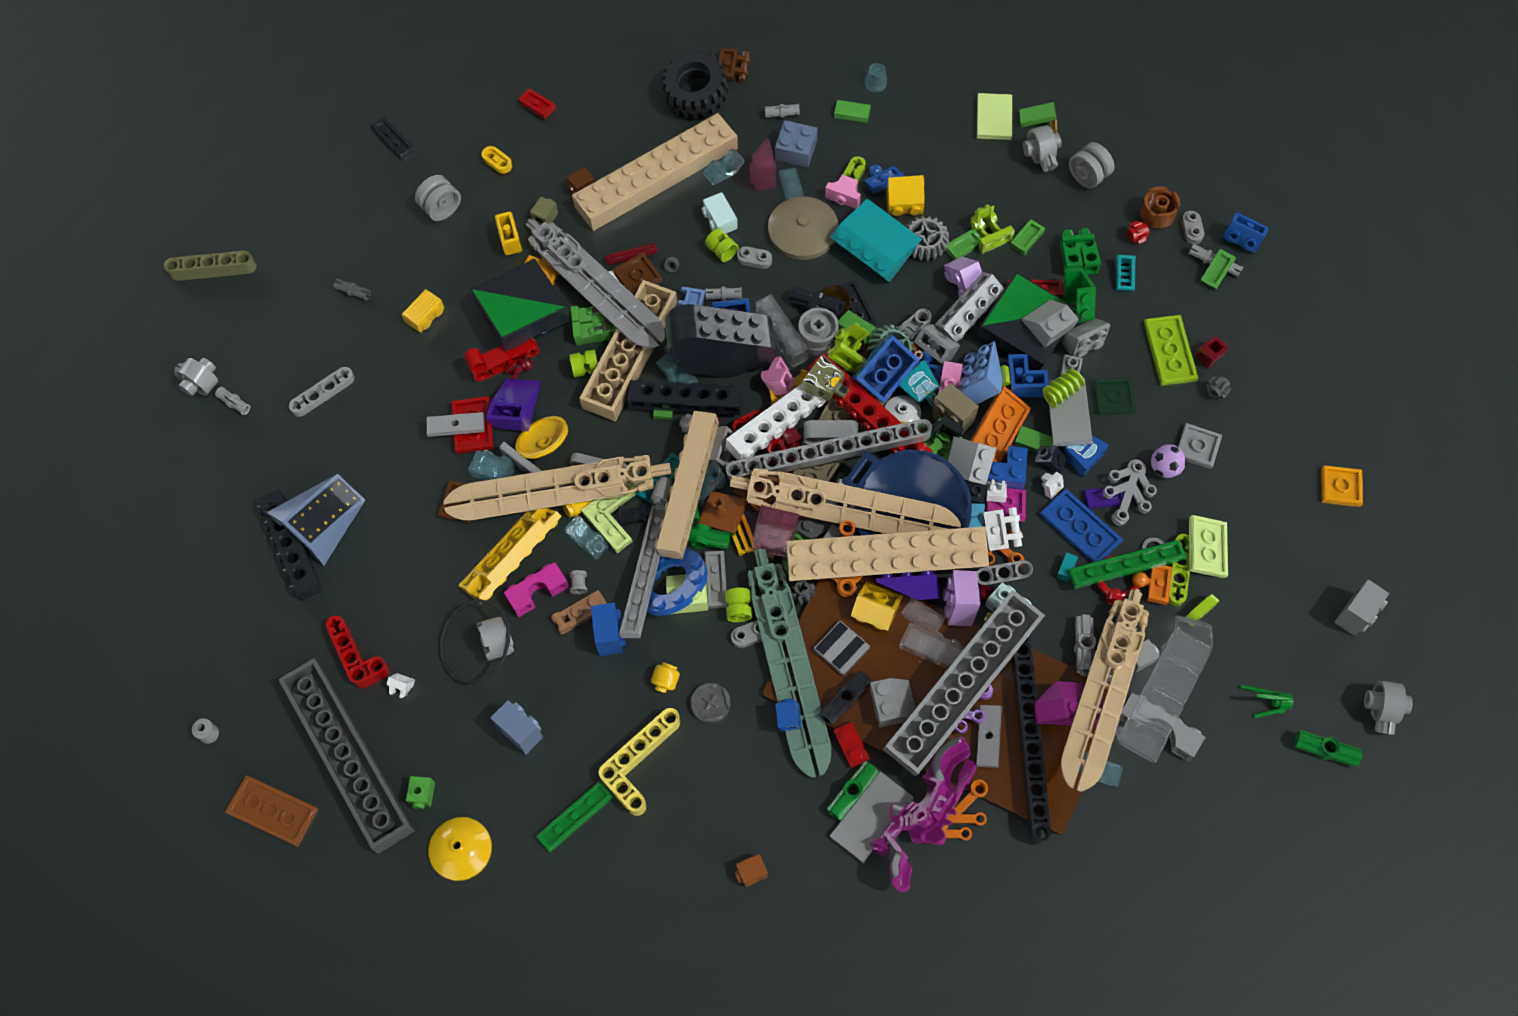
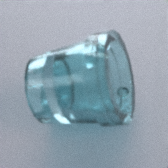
M874 63L869 67L865 86L874 92L882 91L887 85L886 69L882 64Z

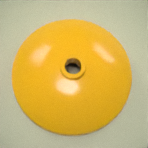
M549 416L530 424L529 431H522L517 438L516 451L522 457L528 459L541 458L552 453L565 440L568 433L567 423L558 416Z
M467 817L450 819L440 825L431 837L428 848L431 865L437 873L446 879L454 881L470 879L479 874L487 865L492 850L491 838L484 826L474 819ZM456 843L461 844L459 849H454Z

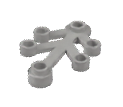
M1132 460L1126 469L1120 471L1112 470L1108 474V480L1112 483L1118 482L1120 478L1130 476L1128 482L1115 487L1107 486L1102 492L1105 498L1111 499L1114 495L1125 491L1120 508L1112 515V522L1117 526H1123L1129 520L1127 510L1132 495L1141 513L1146 514L1152 508L1151 503L1144 500L1136 485L1137 480H1139L1144 489L1143 493L1148 498L1153 497L1157 492L1156 487L1149 484L1145 476L1146 466L1140 460Z

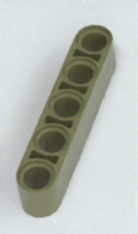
M248 251L173 257L167 259L163 265L168 275L174 281L250 274L257 267L256 262Z

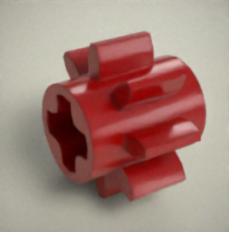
M1138 221L1129 224L1130 228L1127 230L1128 239L1134 243L1138 242V244L1146 241V237L1149 235L1148 226L1142 222L1138 223Z

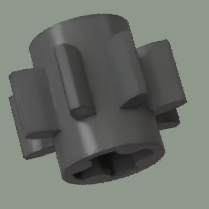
M1213 376L1206 385L1208 388L1207 393L1212 398L1218 399L1221 396L1224 399L1231 390L1229 387L1230 382L1223 376L1218 378Z
M808 580L797 581L795 587H791L793 591L792 597L794 600L798 599L800 605L807 602L811 603L810 597H816L813 591L815 586L813 583L809 584Z

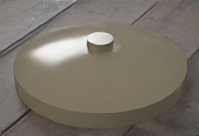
M811 197L791 198L779 204L770 215L768 221L770 241L780 253L787 257L798 260L817 258L828 252L835 243L831 236L838 228V220L834 211L821 200Z

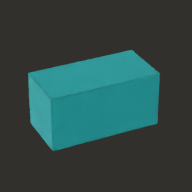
M1066 552L1056 578L1068 582L1070 578L1068 569L1074 568L1078 557Z

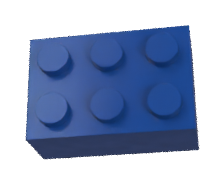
M887 335L852 376V379L879 403H884L920 359L893 335Z

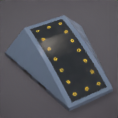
M336 474L268 511L267 514L280 526L284 525L310 550L309 554L324 567L364 504L365 499L342 477Z

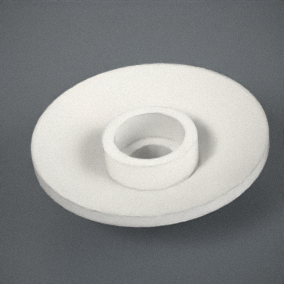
M896 396L885 405V408L899 421L911 422L920 420L921 408L917 401L911 397Z

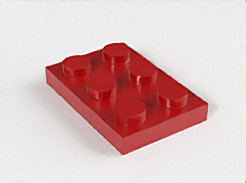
M489 396L452 401L453 415L484 413L485 432L454 434L456 454L494 449L492 425L487 419L490 407Z

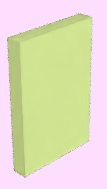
M978 93L977 138L1012 139V95Z
M1195 515L1189 517V571L1219 578L1228 577L1227 522Z

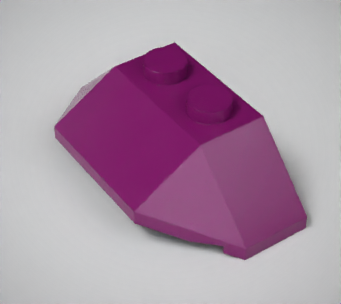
M1054 682L1034 703L1036 724L1072 725L1086 683ZM1103 696L1099 704V708L1101 709L1105 700ZM1098 713L1096 714L1093 727L1097 725L1100 716Z

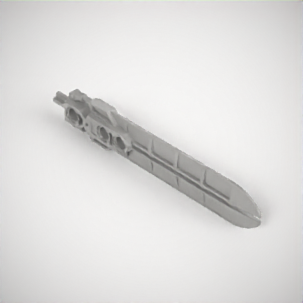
M534 219L528 220L526 227L532 232V236L528 240L534 250L538 251L541 258L552 269H555L630 341L643 347L659 346L645 331L646 329L659 342H664L665 330L660 319L590 256L568 233H563L562 229L553 222L549 224L544 222L540 225ZM630 316H632L641 326H639Z

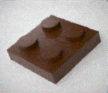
M644 253L613 269L621 284L634 296L643 280L656 285L662 282L661 275Z

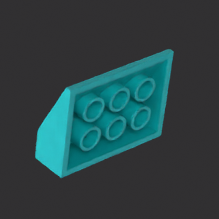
M868 199L853 211L831 236L838 245L888 282L893 279L922 241V238Z

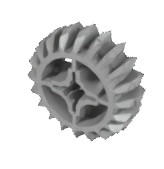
M922 215L920 219L915 217L914 221L909 220L908 225H905V227L922 238V241L912 252L913 259L919 257L920 261L923 258L929 261L931 257L935 260L937 256L941 257L942 253L946 251L949 244V232H947V227L943 226L942 222H937V218L932 220L930 216L924 218Z

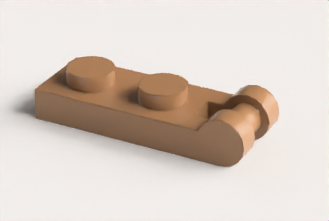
M597 590L563 611L556 612L551 616L553 623L558 625L559 633L565 634L592 618L591 606L607 603L600 591ZM569 617L570 621L565 623L564 619Z

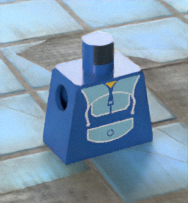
M1092 436V444L1066 446L1063 454L1071 466L1084 477L1106 453L1109 445Z

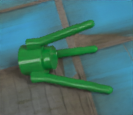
M1240 685L1241 689L1259 692L1256 694L1258 698L1272 699L1273 707L1277 708L1254 714V718L1277 713L1285 714V709L1290 710L1293 707V696L1291 693Z

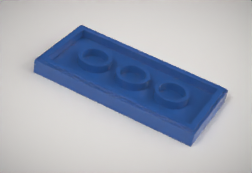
M1067 489L1058 495L1039 514L1091 563L1103 560L1123 542V539Z

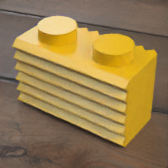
M512 212L495 215L505 255L521 252L522 248Z
M425 289L401 315L404 322L422 333L423 330L430 327L432 320L442 314L444 305L440 298Z

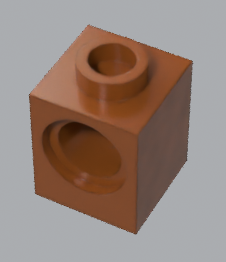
M760 854L736 864L737 871L734 872L739 884L743 882L745 887L768 877V872Z

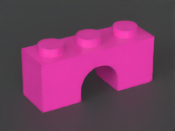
M554 562L553 564L545 565L538 573L528 575L521 583L511 585L504 594L519 618L536 608L531 599L532 594L536 590L545 589L554 597L568 589L569 585Z

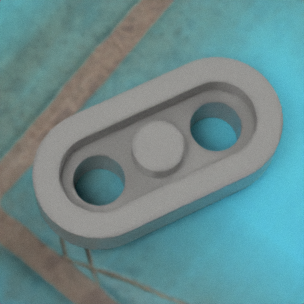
M1187 211L1181 220L1185 239L1190 244H1199L1204 237L1201 217L1195 211Z
M742 247L737 252V260L745 266L766 269L772 264V255L767 250Z
M757 620L733 630L731 641L735 647L745 648L762 641L761 633L756 631V628L759 627ZM743 634L745 637L739 639L737 636Z

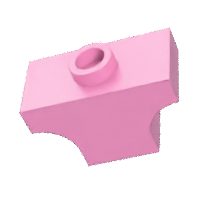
M841 175L837 182H828L825 189V198L835 201L840 205L857 209L860 205L861 195L857 192L858 180Z
M944 361L939 393L949 383L958 389L963 364Z

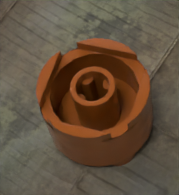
M1159 186L1150 189L1144 197L1140 208L1141 219L1148 228H1165L1172 225L1180 206V198L1174 191L1172 193L1167 187Z

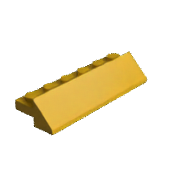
M548 508L526 511L458 586L475 600H488L491 598L493 591L506 581V577L512 571L519 567L521 560L530 555L532 548L545 538V534L557 525L561 515L557 511Z

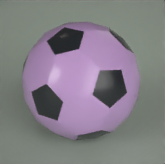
M1162 445L1152 454L1151 466L1154 472L1163 478L1176 477L1185 468L1186 457L1184 452L1175 445Z

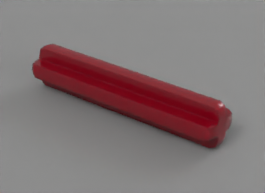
M655 243L608 254L605 256L608 265L628 261L641 253H644L646 256L656 254L657 246Z

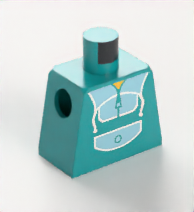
M925 360L912 369L899 384V387L919 404L926 399L932 407L937 396L935 391L940 388Z

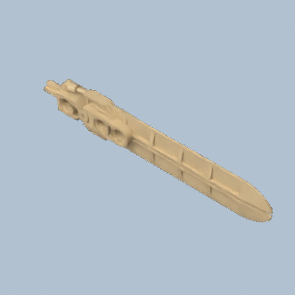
M648 455L634 456V458L616 457L604 459L600 462L474 482L456 488L444 500V505L468 501L470 503L444 509L446 513L456 519L469 521L604 498L622 497L636 491L642 492L653 489V477L671 474L670 463L652 466ZM625 462H632L626 469L623 468ZM641 470L647 471L644 476H638ZM604 476H608V477H609V479H608L607 482H605V483H601V482H600V480H601L602 477H604ZM584 480H590L588 485H581ZM630 482L632 485L638 487L628 490L625 484H628ZM575 484V485H572V486H566V487H560V488H559V486H565V485ZM553 487H555L554 489H548V490H542V491H537V492H531V491H535V490H541V489H547V488H553ZM527 492V493H525V494H519V495H513V496L503 497V496H505V495H511V494H517V493ZM498 497V498H495V499H489V500H483V501H477V502H475V500H481V499H487V498Z
M756 468L752 471L750 479L732 475L730 487L748 490L747 501L761 507L763 505L772 510L841 524L844 520H850L857 528L890 534L947 529L933 526L934 522L961 528L958 518L947 508L937 504L796 474ZM768 475H778L780 480L779 485H775L772 479L764 477H768ZM758 481L764 484L762 492H757L754 488L755 483ZM798 489L802 492L803 497L801 500H795L792 497L794 490ZM817 493L821 496L822 501L820 504H814L811 501L813 494ZM772 495L776 497L773 505L763 502V499H761H767ZM826 499L842 502L843 506L829 504L825 502ZM847 504L870 508L872 512L848 508ZM876 510L898 514L901 515V517L895 518L891 516L877 514L875 512ZM908 516L912 518L927 520L930 522L928 525L924 523L905 520L904 517Z
M1131 589L1128 599H1124V601L1116 600L1109 611L1110 615L1103 626L1096 653L1061 759V769L1063 777L1070 788L1073 789L1080 765L1084 766L1077 791H1084L1095 785L1102 776L1135 665L1144 641L1145 627H1147L1149 612L1143 609L1144 605L1139 604L1142 596L1139 589ZM1117 615L1116 621L1114 623L1111 620L1113 616L1115 617ZM1138 623L1141 627L1140 632H1136V626ZM1109 675L1112 676L1110 684L1106 683ZM1105 688L1108 690L1101 709L1099 708V704ZM1098 713L1100 714L1096 725L1094 734H1092L1091 730L1094 724L1096 714ZM1091 739V740H1092V741H1091V745H1090V748H1089V751H1088L1086 760H1084V759H1083L1084 752H1085V749H1086L1088 740Z

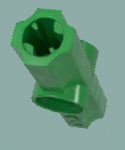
M696 524L691 527L687 543L700 549L713 547L728 550L731 533L713 530L703 524Z
M1299 730L1294 741V748L1316 754L1322 760L1331 759L1358 767L1362 759V749L1340 743L1334 737L1324 738ZM1324 745L1329 746L1331 748V752H1328L1325 749Z
M865 761L853 777L845 783L844 788L826 809L830 815L841 821L879 774L877 769ZM855 787L858 790V794L850 795L847 789Z

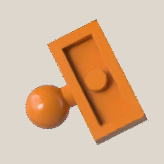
M1163 565L1152 568L1150 578L1143 572H1137L1133 575L1132 582L1139 588L1146 585L1149 586L1147 601L1167 605L1169 602L1173 567Z

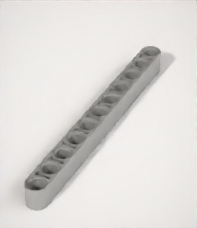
M920 419L730 462L726 466V473L731 481V471L739 469V474L734 476L750 479L752 471L749 468L752 465H758V469H768V471L788 472L860 456L864 450L874 453L919 443L930 438L932 427L928 420ZM924 427L927 429V432L920 433L918 429ZM905 431L909 436L903 438L899 436V433ZM882 436H888L890 440L887 442H883L882 440H880V438ZM864 440H869L871 444L869 446H864L861 444V442ZM850 444L853 447L850 450H845L843 446ZM831 448L834 452L832 454H825L824 450ZM809 452L815 454L811 459L805 457ZM790 456L796 458V461L793 463H789L786 460ZM770 461L778 462L774 467L768 466Z

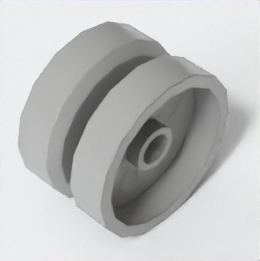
M1090 142L1069 160V169L1073 177L1086 188L1096 187L1102 180L1111 175L1115 168L1110 153L1096 142Z
M434 175L423 181L415 193V201L431 219L441 221L451 216L457 210L461 202V195L445 177Z
M812 308L800 317L798 339L803 350L809 354L822 355L823 353L827 354L835 346V334L839 330V324L834 313L824 308Z

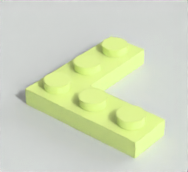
M630 482L625 484L628 490L636 487ZM638 491L627 496L594 500L581 510L583 515L617 553L632 543V538L610 514L635 496Z

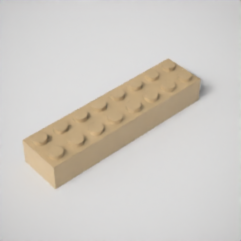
M643 280L635 297L660 319L665 328V316L677 305L676 292ZM630 316L639 326H641L632 316ZM617 329L580 396L582 409L616 422L627 401L630 380H637L654 347L637 345ZM645 329V331H646L656 342H658V340H657L653 335H651V334Z

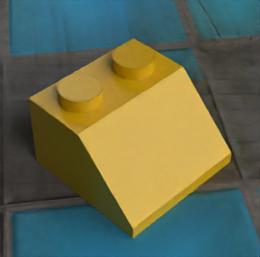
M924 175L888 178L886 202L887 211L890 216L923 214Z
M866 581L857 596L851 617H854L859 622L872 624L877 629L888 631L903 595Z

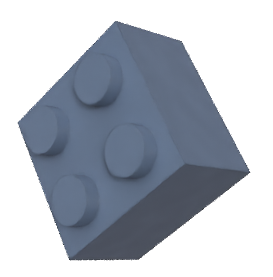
M784 120L775 146V160L808 168L817 143L818 128Z
M507 700L491 717V720L503 735L527 755L543 738L540 732L542 729L531 715L527 718V715L523 712L524 709L518 703L512 704Z

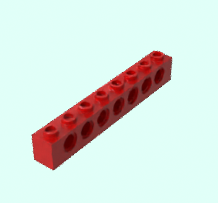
M822 354L844 372L842 384L849 388L845 398L834 394L832 398L836 405L840 408L843 407L853 420H857L862 425L865 431L880 429L878 424H883L885 427L902 424L826 354ZM821 356L808 366L807 374ZM850 400H856L858 403H852ZM864 412H870L872 415L867 416ZM903 431L899 433V436L905 438L909 434ZM882 436L880 440H882L883 442H887L890 440V438L888 436ZM924 442L889 449L891 454L905 449L933 453V450Z

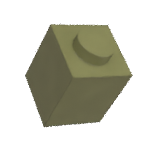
M540 197L530 211L532 220L534 219L538 224L541 225L544 222L549 224L557 216L558 210L553 200Z

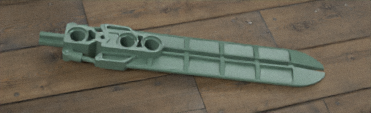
M760 548L754 551L758 567L748 572V581L778 703H781L783 699H793V701H796L794 692L798 691L804 715H801V722L802 720L806 721L811 744L808 745L803 724L802 729L785 731L790 752L799 769L809 777L814 778L816 775L809 751L813 749L820 776H822L830 764L831 744L826 724L819 715L822 709L790 587L786 582L787 577L782 565L769 564L766 550ZM766 574L772 576L770 580H763L762 577ZM777 576L779 580L783 582V585L785 587V589L782 591H777V589L779 588ZM756 579L758 582L759 590L761 593H763V595L761 596L755 595V587H757ZM773 611H780L781 615L773 617L771 613ZM784 629L786 633L779 636L776 634V631ZM786 643L789 658H785L782 644ZM787 663H791L796 682V686L794 687L792 685Z

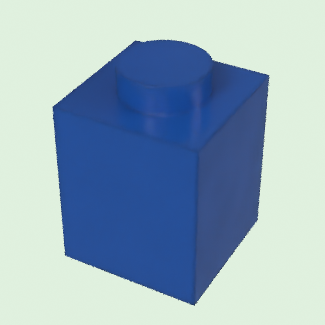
M783 699L781 703H776L778 728L782 732L802 729L800 705L793 701V699Z

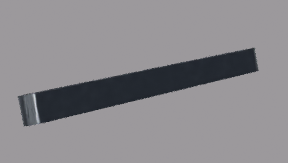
M1030 634L1019 647V649L1026 652V655H1020L1016 651L1011 659L1029 837L1032 843L1043 845L1051 836V823L1040 724H1036L1034 703L1037 701V690ZM1019 669H1026L1028 671V674H1021L1019 672ZM1021 688L1029 689L1030 694L1022 693ZM1023 708H1030L1032 710V714H1026L1023 711ZM1025 727H1031L1035 733L1032 735L1028 734L1025 731ZM1027 747H1033L1037 754H1029ZM1029 768H1036L1039 774L1032 775L1029 772ZM1031 788L1039 789L1041 795H1033L1031 792ZM1033 809H1040L1043 812V816H1035ZM1041 829L1044 831L1045 838L1037 837L1035 830Z

